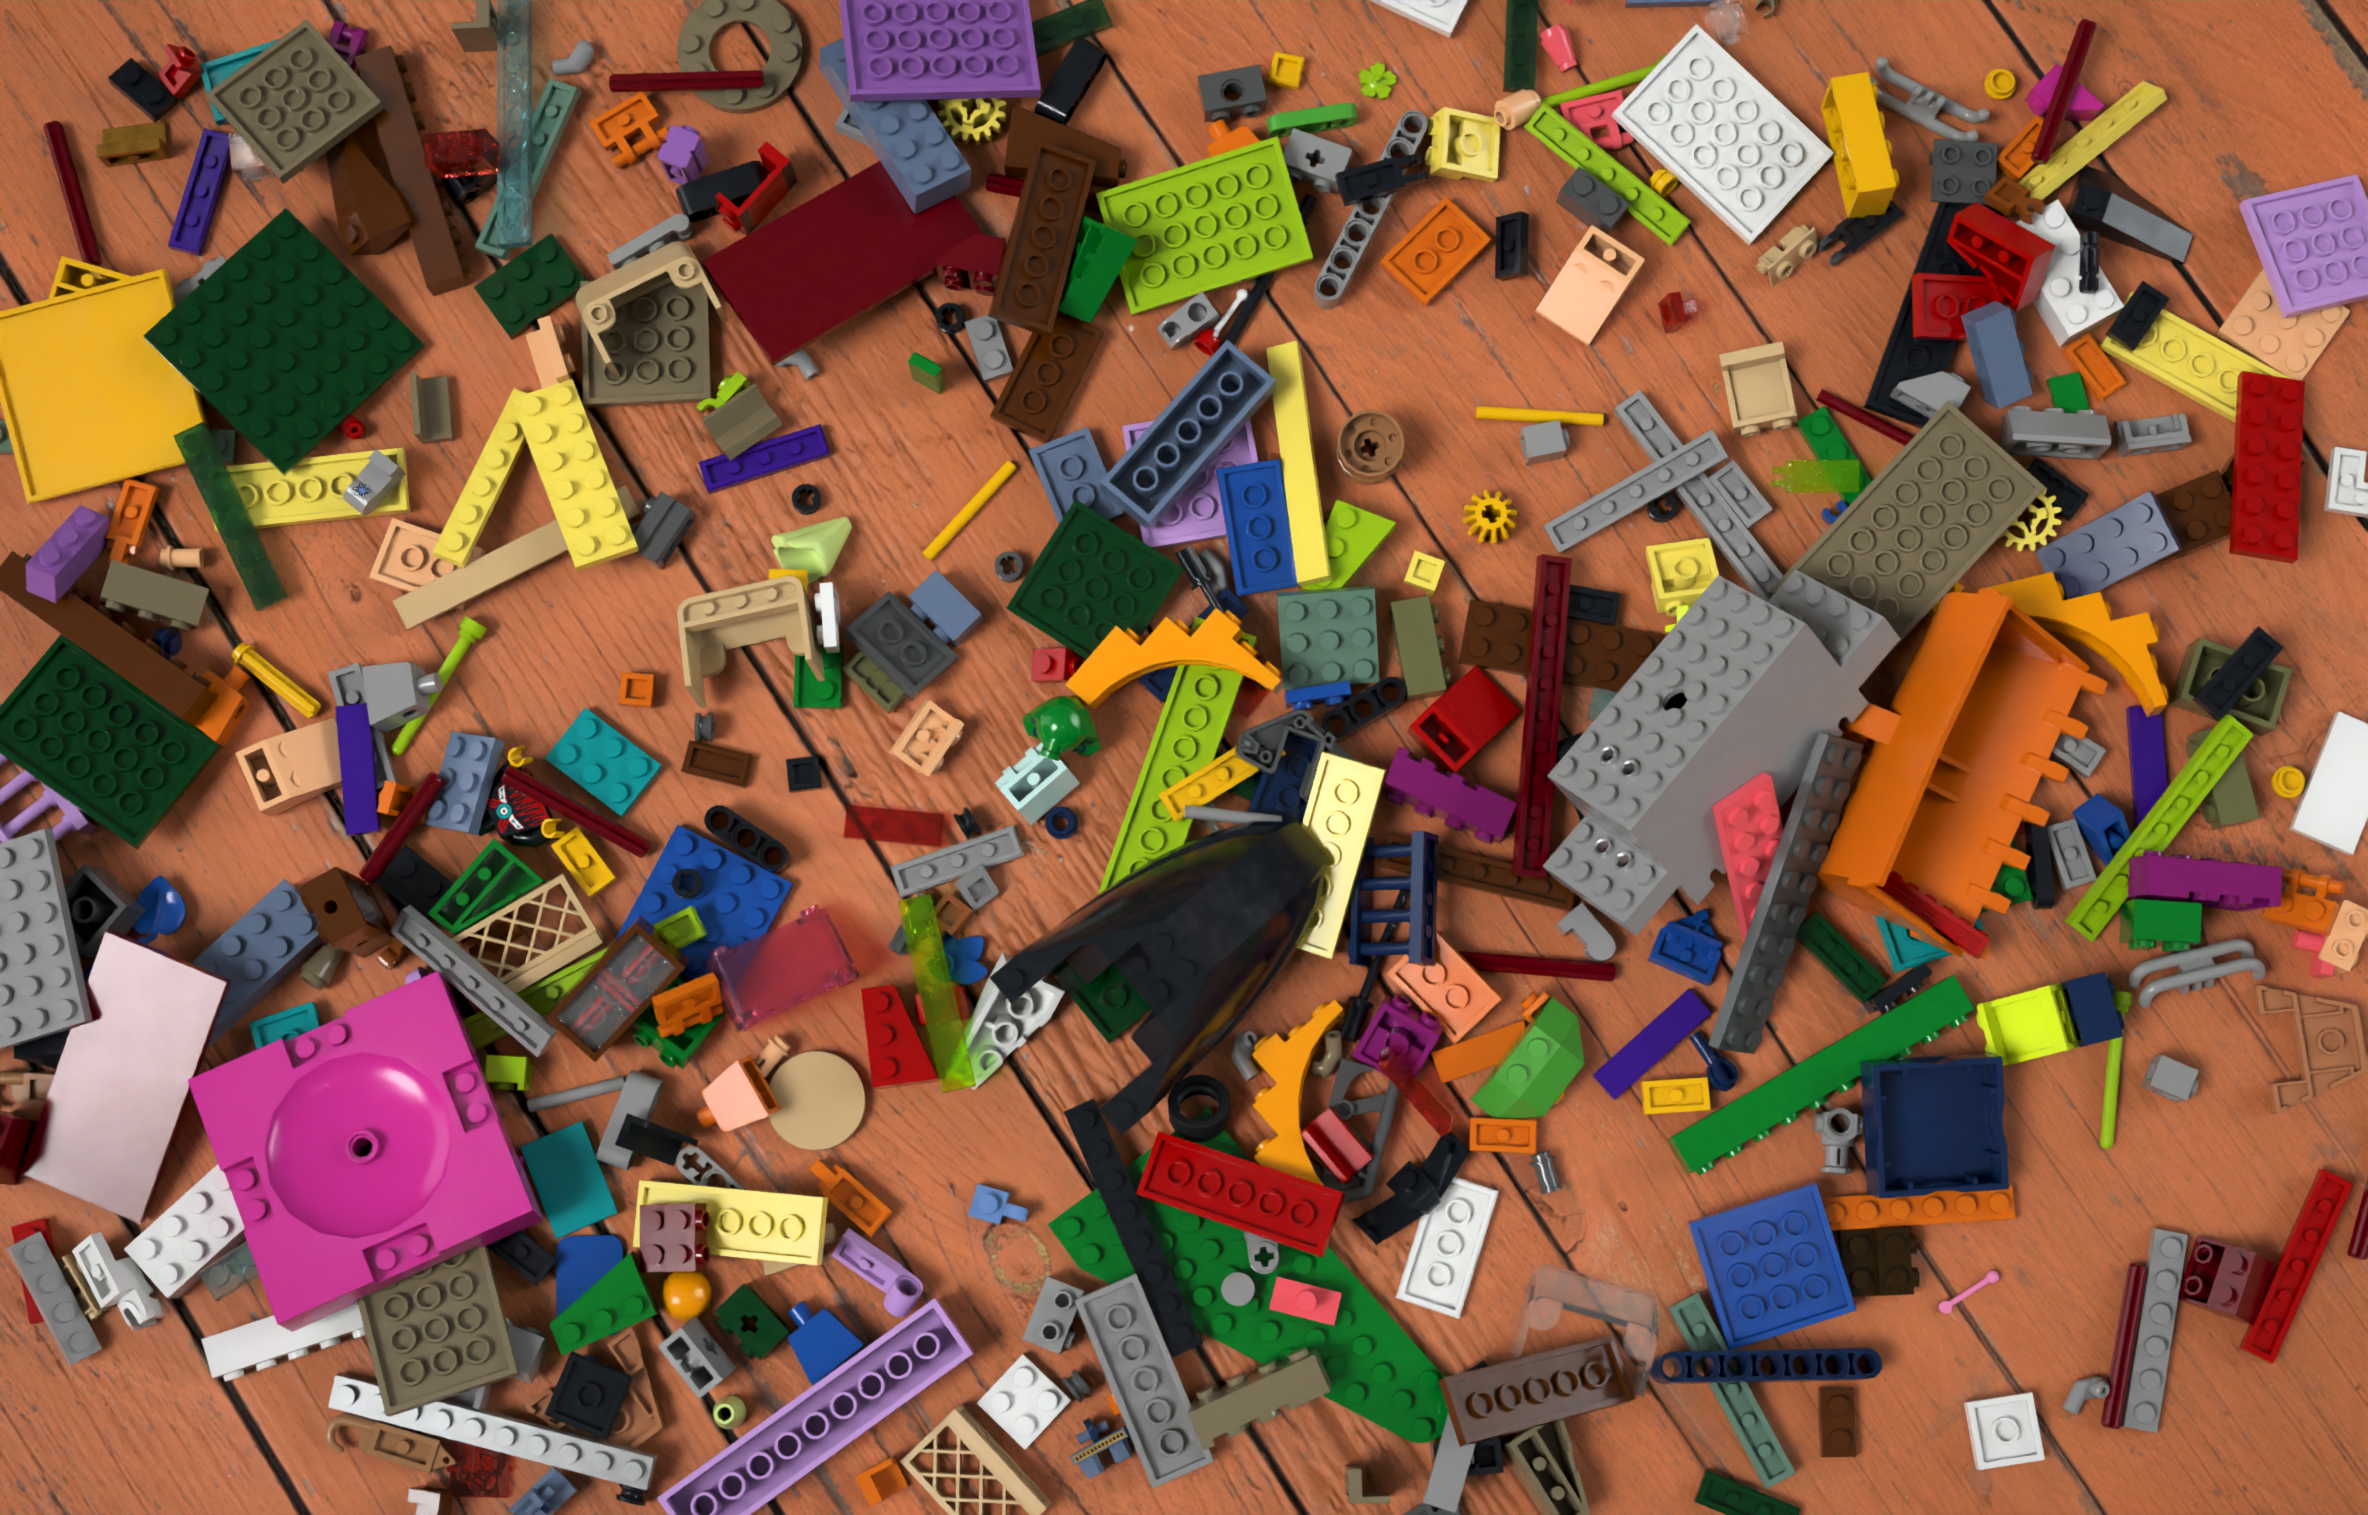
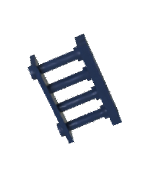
M1412 831V841L1410 844L1374 845V838L1368 836L1351 895L1350 941L1347 945V953L1350 958L1349 964L1370 967V956L1408 955L1409 963L1435 966L1438 835L1426 831ZM1373 858H1411V873L1409 876L1373 877ZM1410 890V906L1408 909L1372 910V891ZM1408 922L1410 924L1407 942H1371V923Z

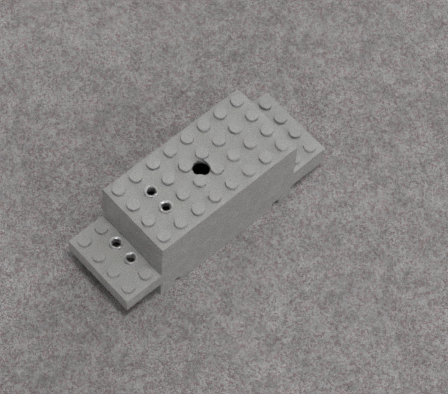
M1796 569L1768 602L1718 575L1547 775L1585 817L1545 862L1543 868L1559 883L1635 936L1641 932L1677 888L1685 897L1698 905L1715 886L1710 880L1711 872L1717 869L1724 875L1727 871L1712 806L1761 772H1765L1772 777L1778 808L1780 809L1800 785L1818 731L1838 737L1843 735V732L1838 727L1840 720L1845 717L1847 721L1853 723L1869 704L1858 690L1859 687L1898 643L1900 637L1882 615Z

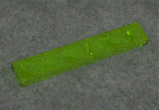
M931 894L899 900L897 903L942 1094L975 1087L976 1082Z

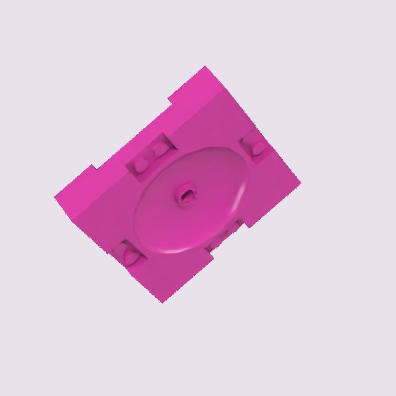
M438 971L344 1011L346 1016L286 1042L283 1039L277 1040L187 1080L220 1170L225 1173L245 1227L243 1232L276 1322L291 1332L354 1305L357 1299L478 1245L482 1248L544 1220L471 1043L473 1042L450 983ZM371 1143V1152L365 1157H360L362 1147Z

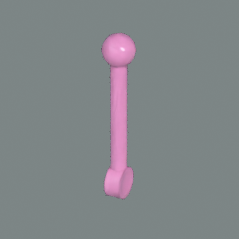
M1991 1270L1984 1279L1951 1300L1940 1301L1938 1304L1939 1311L1944 1314L1950 1313L1952 1306L1985 1285L1996 1283L1999 1280V1274Z

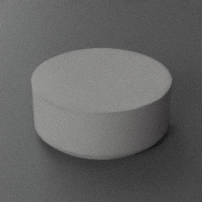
M1235 1272L1229 1274L1223 1280L1221 1292L1223 1298L1229 1304L1242 1306L1253 1298L1255 1286L1248 1275Z

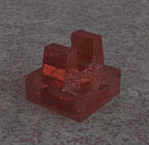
M1680 292L1668 293L1658 303L1665 334L1677 332L1688 322L1687 320L1692 318V314L1699 312L1696 299L1682 301Z

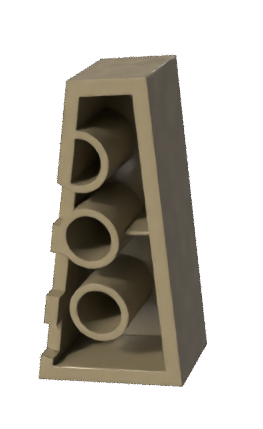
M1306 1347L1299 1348L1289 1353V1359L1277 1363L1276 1360H1270L1258 1366V1372L1246 1376L1245 1372L1228 1378L1226 1380L1228 1384L1217 1389L1214 1385H1210L1197 1391V1397L1193 1399L1188 1415L1203 1450L1215 1446L1213 1439L1222 1434L1232 1438L1243 1433L1242 1430L1250 1426V1421L1255 1420L1256 1423L1262 1424L1273 1419L1281 1413L1279 1408L1283 1406L1287 1410H1292L1329 1393L1332 1383L1317 1348L1309 1351Z

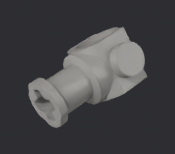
M1844 1108L1814 1113L1813 1131L1818 1132L1821 1137V1145L1825 1146V1166L1821 1167V1173L1851 1174V1169L1848 1168V1149L1854 1146V1137L1862 1134V1115L1852 1114ZM1835 1114L1840 1115L1845 1121V1127L1841 1133L1834 1131L1831 1127V1118Z

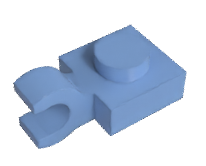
M977 1184L968 1216L1001 1225L1003 1216L1026 1222L1029 1209L1008 1203L1010 1196L1008 1192Z

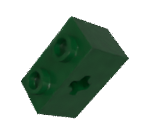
M743 1283L714 1311L720 1317L716 1321L718 1325L728 1335L734 1332L742 1340L739 1347L752 1360L755 1357L759 1360H764L793 1332L748 1283ZM746 1317L758 1318L756 1322L757 1331H746L745 1327L748 1324L745 1320Z

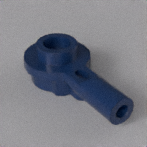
M1700 1031L1691 1035L1689 1039L1708 1065L1706 1071L1710 1084L1724 1092L1731 1090L1738 1080L1736 1067L1726 1057H1720L1717 1051L1712 1050Z

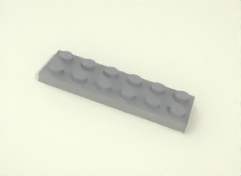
M1134 1273L1074 1299V1303L1151 1488H1156L1214 1462L1209 1448L1203 1450L1190 1420L1188 1411L1191 1404L1137 1274Z

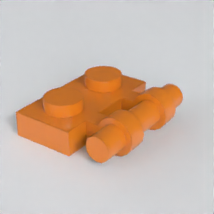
M638 92L589 121L592 130L606 152L616 146L619 147L621 152L611 157L617 169L627 163L629 165L638 161L637 157L650 149L655 151L662 146L661 143L666 141L665 137L668 133L665 126L655 132L652 130L651 125L660 121V118L644 92ZM642 131L645 138L629 146L626 140Z
M2294 867L2292 870L2282 868V881L2287 882L2288 887L2286 890L2281 889L2280 907L2265 909L2263 914L2265 921L2330 936L2340 906L2337 902L2329 899L2331 893L2343 895L2346 883L2334 880L2333 876L2326 874L2315 876L2306 874L2304 869ZM2303 886L2317 889L2315 897L2300 894Z
M713 972L652 997L655 1017L659 1023L657 1030L661 1038L672 1034L674 1036L683 1034L686 1028L700 1022L702 1025L712 1021V1017L723 1013L720 1004L722 1003L719 981Z

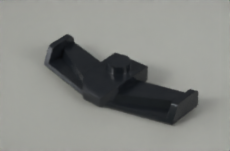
M1446 1127L1420 1170L1408 1161L1386 1183L1395 1195L1359 1218L1356 1217L1352 1220L1376 1245L1423 1215L1429 1214L1440 1203L1441 1197L1470 1153L1468 1148Z

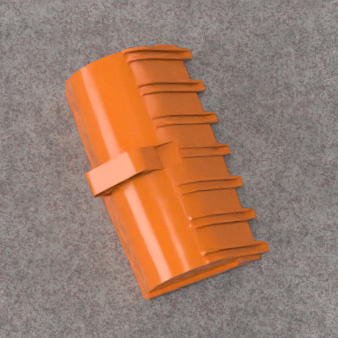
M1981 588L1978 594L1966 592H1950L1945 594L1889 709L1886 710L1869 703L1853 723L1847 721L1846 718L1844 719L1840 730L1843 732L1841 737L1864 744L1861 759L1865 760L1830 842L1828 854L1816 875L1818 882L1830 892L1840 897L1841 900L1867 913L1880 916L1886 921L1910 930L1909 936L1958 957H1961L1962 953H1968L1940 935L1936 928L1876 886L1884 887L1889 873L1893 870L1902 876L1901 880L1907 884L1909 882L1915 884L1922 894L1933 896L1937 900L1936 903L1940 906L1946 905L1954 911L1953 915L1959 919L1961 917L1967 919L1973 928L1982 908L2006 915L2011 900L1990 890L2002 864L2025 871L2031 857L2010 846L2022 820L2041 827H2045L2050 813L2030 803L2040 778L2043 777L2062 784L2065 783L2070 770L2059 763L2049 760L2060 734L2082 741L2085 738L2089 726L2068 716L2079 691L2082 690L2103 697L2109 683L2096 675L2088 673L2090 667L2015 606L2012 603V598L2003 596L1996 589ZM1988 945L1980 956L1981 959L1986 960L1991 945Z

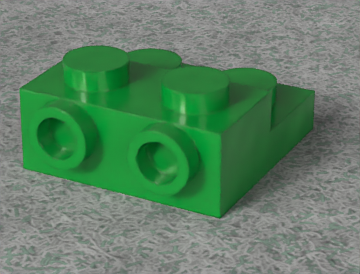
M677 976L664 991L678 987L686 982ZM652 1002L632 1023L631 1031L634 1033V1040L640 1046L648 1048L651 1045L660 1052L659 1058L667 1066L674 1068L678 1065L684 1069L702 1048L706 1038L724 1019L726 1012L723 1010L722 1014L712 1017V1021L702 1025L700 1022L686 1028L683 1034L678 1036L672 1034L661 1038L657 1030L659 1023L656 1020Z

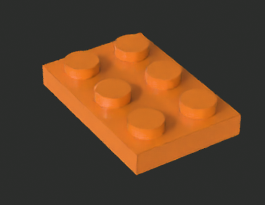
M1446 196L1380 260L1379 265L1425 307L1490 244L1491 238Z
M1437 929L1435 966L1409 963L1408 955H1404L1386 973L1422 1011H1428L1439 1018V1025L1444 1027L1442 1031L1454 1044L1503 998Z

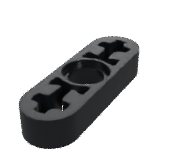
M2024 821L2026 855L2031 857L2027 866L2029 887L2033 897L2031 905L2034 910L2052 909L2054 905V888L2048 825L2046 823L2045 827H2041Z

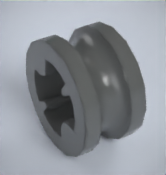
M1007 551L1001 553L996 558L994 564L995 571L1002 581L1008 583L1015 582L1023 575V560L1017 553ZM1011 559L1014 560L1017 571L1013 573L1011 570V574H1004V567L1001 564L1004 561L1008 563V560Z
M701 713L695 714L694 732L696 742H701L703 738L708 739V742H713L715 733L713 713H708L707 716H702Z
M1076 1369L1071 1371L1072 1376L1070 1378L1064 1377L1062 1381L1081 1403L1084 1394H1091L1093 1391Z

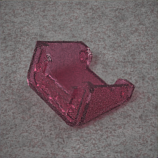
M818 904L802 910L800 912L801 918L732 949L724 945L709 952L711 958L705 961L709 973L713 972L719 981L722 1001L737 1035L753 1028L752 1026L759 1024V1021L763 1023L769 1018L827 992H831L837 986L844 987L860 978L859 972L827 908L819 909Z

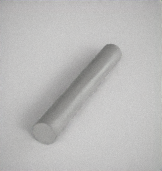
M1185 805L1184 818L1247 824L1255 821H1282L1281 815Z
M624 1076L528 1099V1110L531 1113L622 1090L626 1080Z

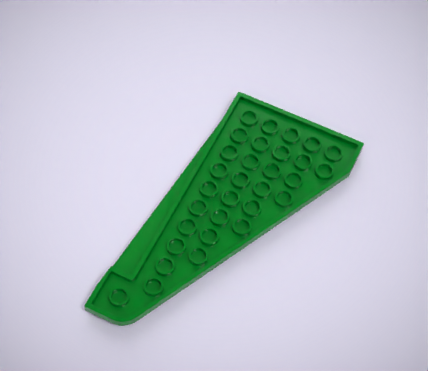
M1207 1107L1192 1118V1120H1207L1213 1117L1214 1114ZM1225 1129L1220 1135L1201 1141L1184 1138L1176 1131L1170 1134L1253 1162ZM1152 1148L1125 1167L1135 1192H1137ZM1098 1188L1048 1224L1074 1262L1082 1270L1109 1284L1135 1273ZM1138 1196L1197 1330L1261 1364L1270 1360H1276L1277 1363L1289 1359V1353L1302 1347H1306L1308 1351L1317 1348L1332 1383L1331 1391L1323 1395L1324 1397L1411 1442L1427 1443L1442 1435L1448 1409L1438 1381L1444 1378V1376L1328 1246L1324 1258L1278 1243L1279 1262L1276 1269L1268 1274H1259L1250 1266L1247 1242H1245L1243 1231ZM1262 1249L1259 1256L1254 1257L1255 1261H1260L1262 1267H1267L1269 1260L1274 1259L1273 1255H1267L1266 1250ZM1231 1273H1244L1254 1283L1255 1292L1253 1298L1245 1305H1231L1222 1296V1282ZM1276 1277L1342 1293L1334 1326L1270 1310L1269 1306Z

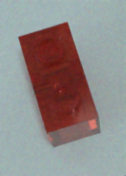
M487 129L425 134L424 164L437 178L499 173V143Z

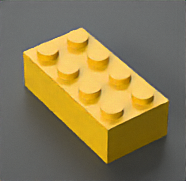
M1868 72L1832 77L1820 106L1830 149L1834 152L1832 158L1848 219L1885 214L1889 203L1893 200L1895 189L1899 187L1897 169H1892L1890 162L1892 157L1891 143L1889 140H1885L1883 133L1885 129L1884 115L1882 111L1878 112L1876 105L1878 100L1877 87L1875 83H1871Z

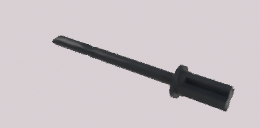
M1192 545L1175 553L1193 584L1191 589L1194 590L1200 587L1213 611L1217 608L1224 614L1225 610L1208 581L1215 577L1208 574ZM1256 682V684L1262 691L1267 689L1258 682Z
M1409 889L1399 891L1393 909L1404 908L1410 892ZM1398 922L1386 924L1380 942L1391 941ZM1385 955L1374 956L1359 996H1349L1351 1003L1339 1031L1341 1038L1356 1043L1369 1009L1374 1007L1367 1000Z

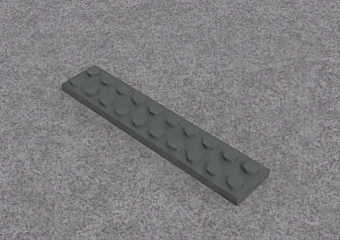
M1818 731L1708 1045L1718 1050L1755 1054L1756 1048L1762 1041L1764 1025L1767 1017L1772 1012L1775 994L1778 986L1783 981L1786 963L1789 955L1794 950L1797 932L1800 924L1805 919L1806 907L1811 893L1817 885L1816 875L1828 854V845L1833 831L1838 826L1839 814L1844 800L1849 795L1850 783L1855 769L1860 764L1864 744Z

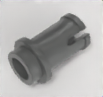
M1550 1150L1531 1155L1532 1162L1529 1164L1534 1166L1541 1194L1562 1189L1553 1163L1555 1156H1551Z

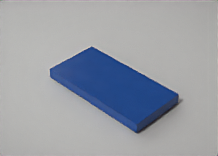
M1280 459L1216 469L1237 597L1299 587Z

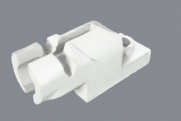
M101 1232L90 1234L72 1250L100 1307L105 1308L117 1304L125 1322L131 1327L133 1332L144 1330L157 1323L155 1318H162L166 1315L159 1300L149 1296L154 1290L147 1283L137 1263L131 1257L115 1261Z

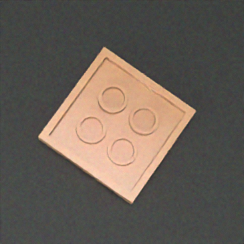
M2262 268L2218 329L2216 335L2239 351L2291 379L2302 381L2351 311L2343 305L2283 318L2264 268Z

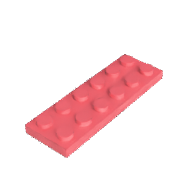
M1761 772L1712 806L1743 944L1783 833L1773 780L1765 772Z

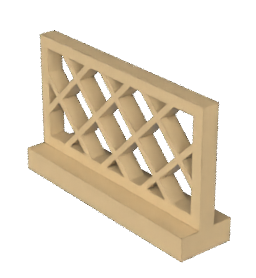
M563 873L450 938L458 946L457 942L468 936L482 939L478 957L470 956L478 963L499 967L497 979L515 994L603 943L604 939ZM561 883L567 893L565 906L546 903L548 890ZM543 893L542 901L534 900L535 897ZM570 900L573 903L576 910L568 908ZM530 903L540 906L536 923L516 919L521 905ZM543 907L563 912L558 929L539 925ZM514 910L513 918L504 916ZM566 913L580 916L587 927L577 933L562 930ZM497 919L510 922L511 926L507 940L488 936L490 923ZM515 924L534 928L530 946L510 941ZM485 927L484 934L476 933V931ZM538 929L557 934L553 947L548 950L533 947ZM560 935L568 937L559 943ZM486 940L505 945L501 962L481 958ZM508 947L528 950L525 963L520 966L505 964ZM532 952L540 953L536 957L530 959ZM503 968L511 970L510 972L501 976Z
M962 1404L957 1406L900 1461L948 1515H961V1502L979 1503V1515H984V1503L1002 1504V1515H1007L1008 1504H1020L1029 1515H1040L1052 1503ZM946 1426L957 1435V1448H939V1433ZM934 1439L933 1447H926ZM962 1442H963L969 1449H962ZM919 1452L933 1453V1471H921L911 1460ZM939 1453L957 1454L956 1472H938ZM962 1454H972L980 1460V1473H962ZM985 1467H986L992 1474H985ZM927 1477H933V1483ZM938 1477L956 1478V1496H943L938 1490ZM961 1478L979 1479V1497L961 1496ZM985 1479H997L1003 1485L1002 1498L984 1497ZM1008 1492L1014 1497V1499L1008 1498ZM949 1501L956 1502L955 1508Z

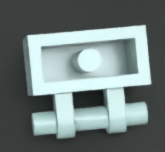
M1042 742L1034 749L1030 747L1025 751L1026 756L1012 768L1008 766L1003 770L1002 773L1004 775L994 782L1030 825L1035 823L1080 784L1060 759L1056 761L1040 755L1043 747Z

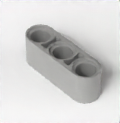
M635 1070L630 1071L598 1148L597 1160L625 1171L631 1168L637 1153L615 1145L627 1113L647 1121L651 1120L662 1092L663 1081Z

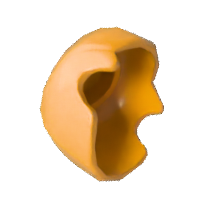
M700 1271L672 1272L664 1280L662 1286V1304L666 1312L674 1320L687 1323L694 1316L700 1319L711 1307V1286Z

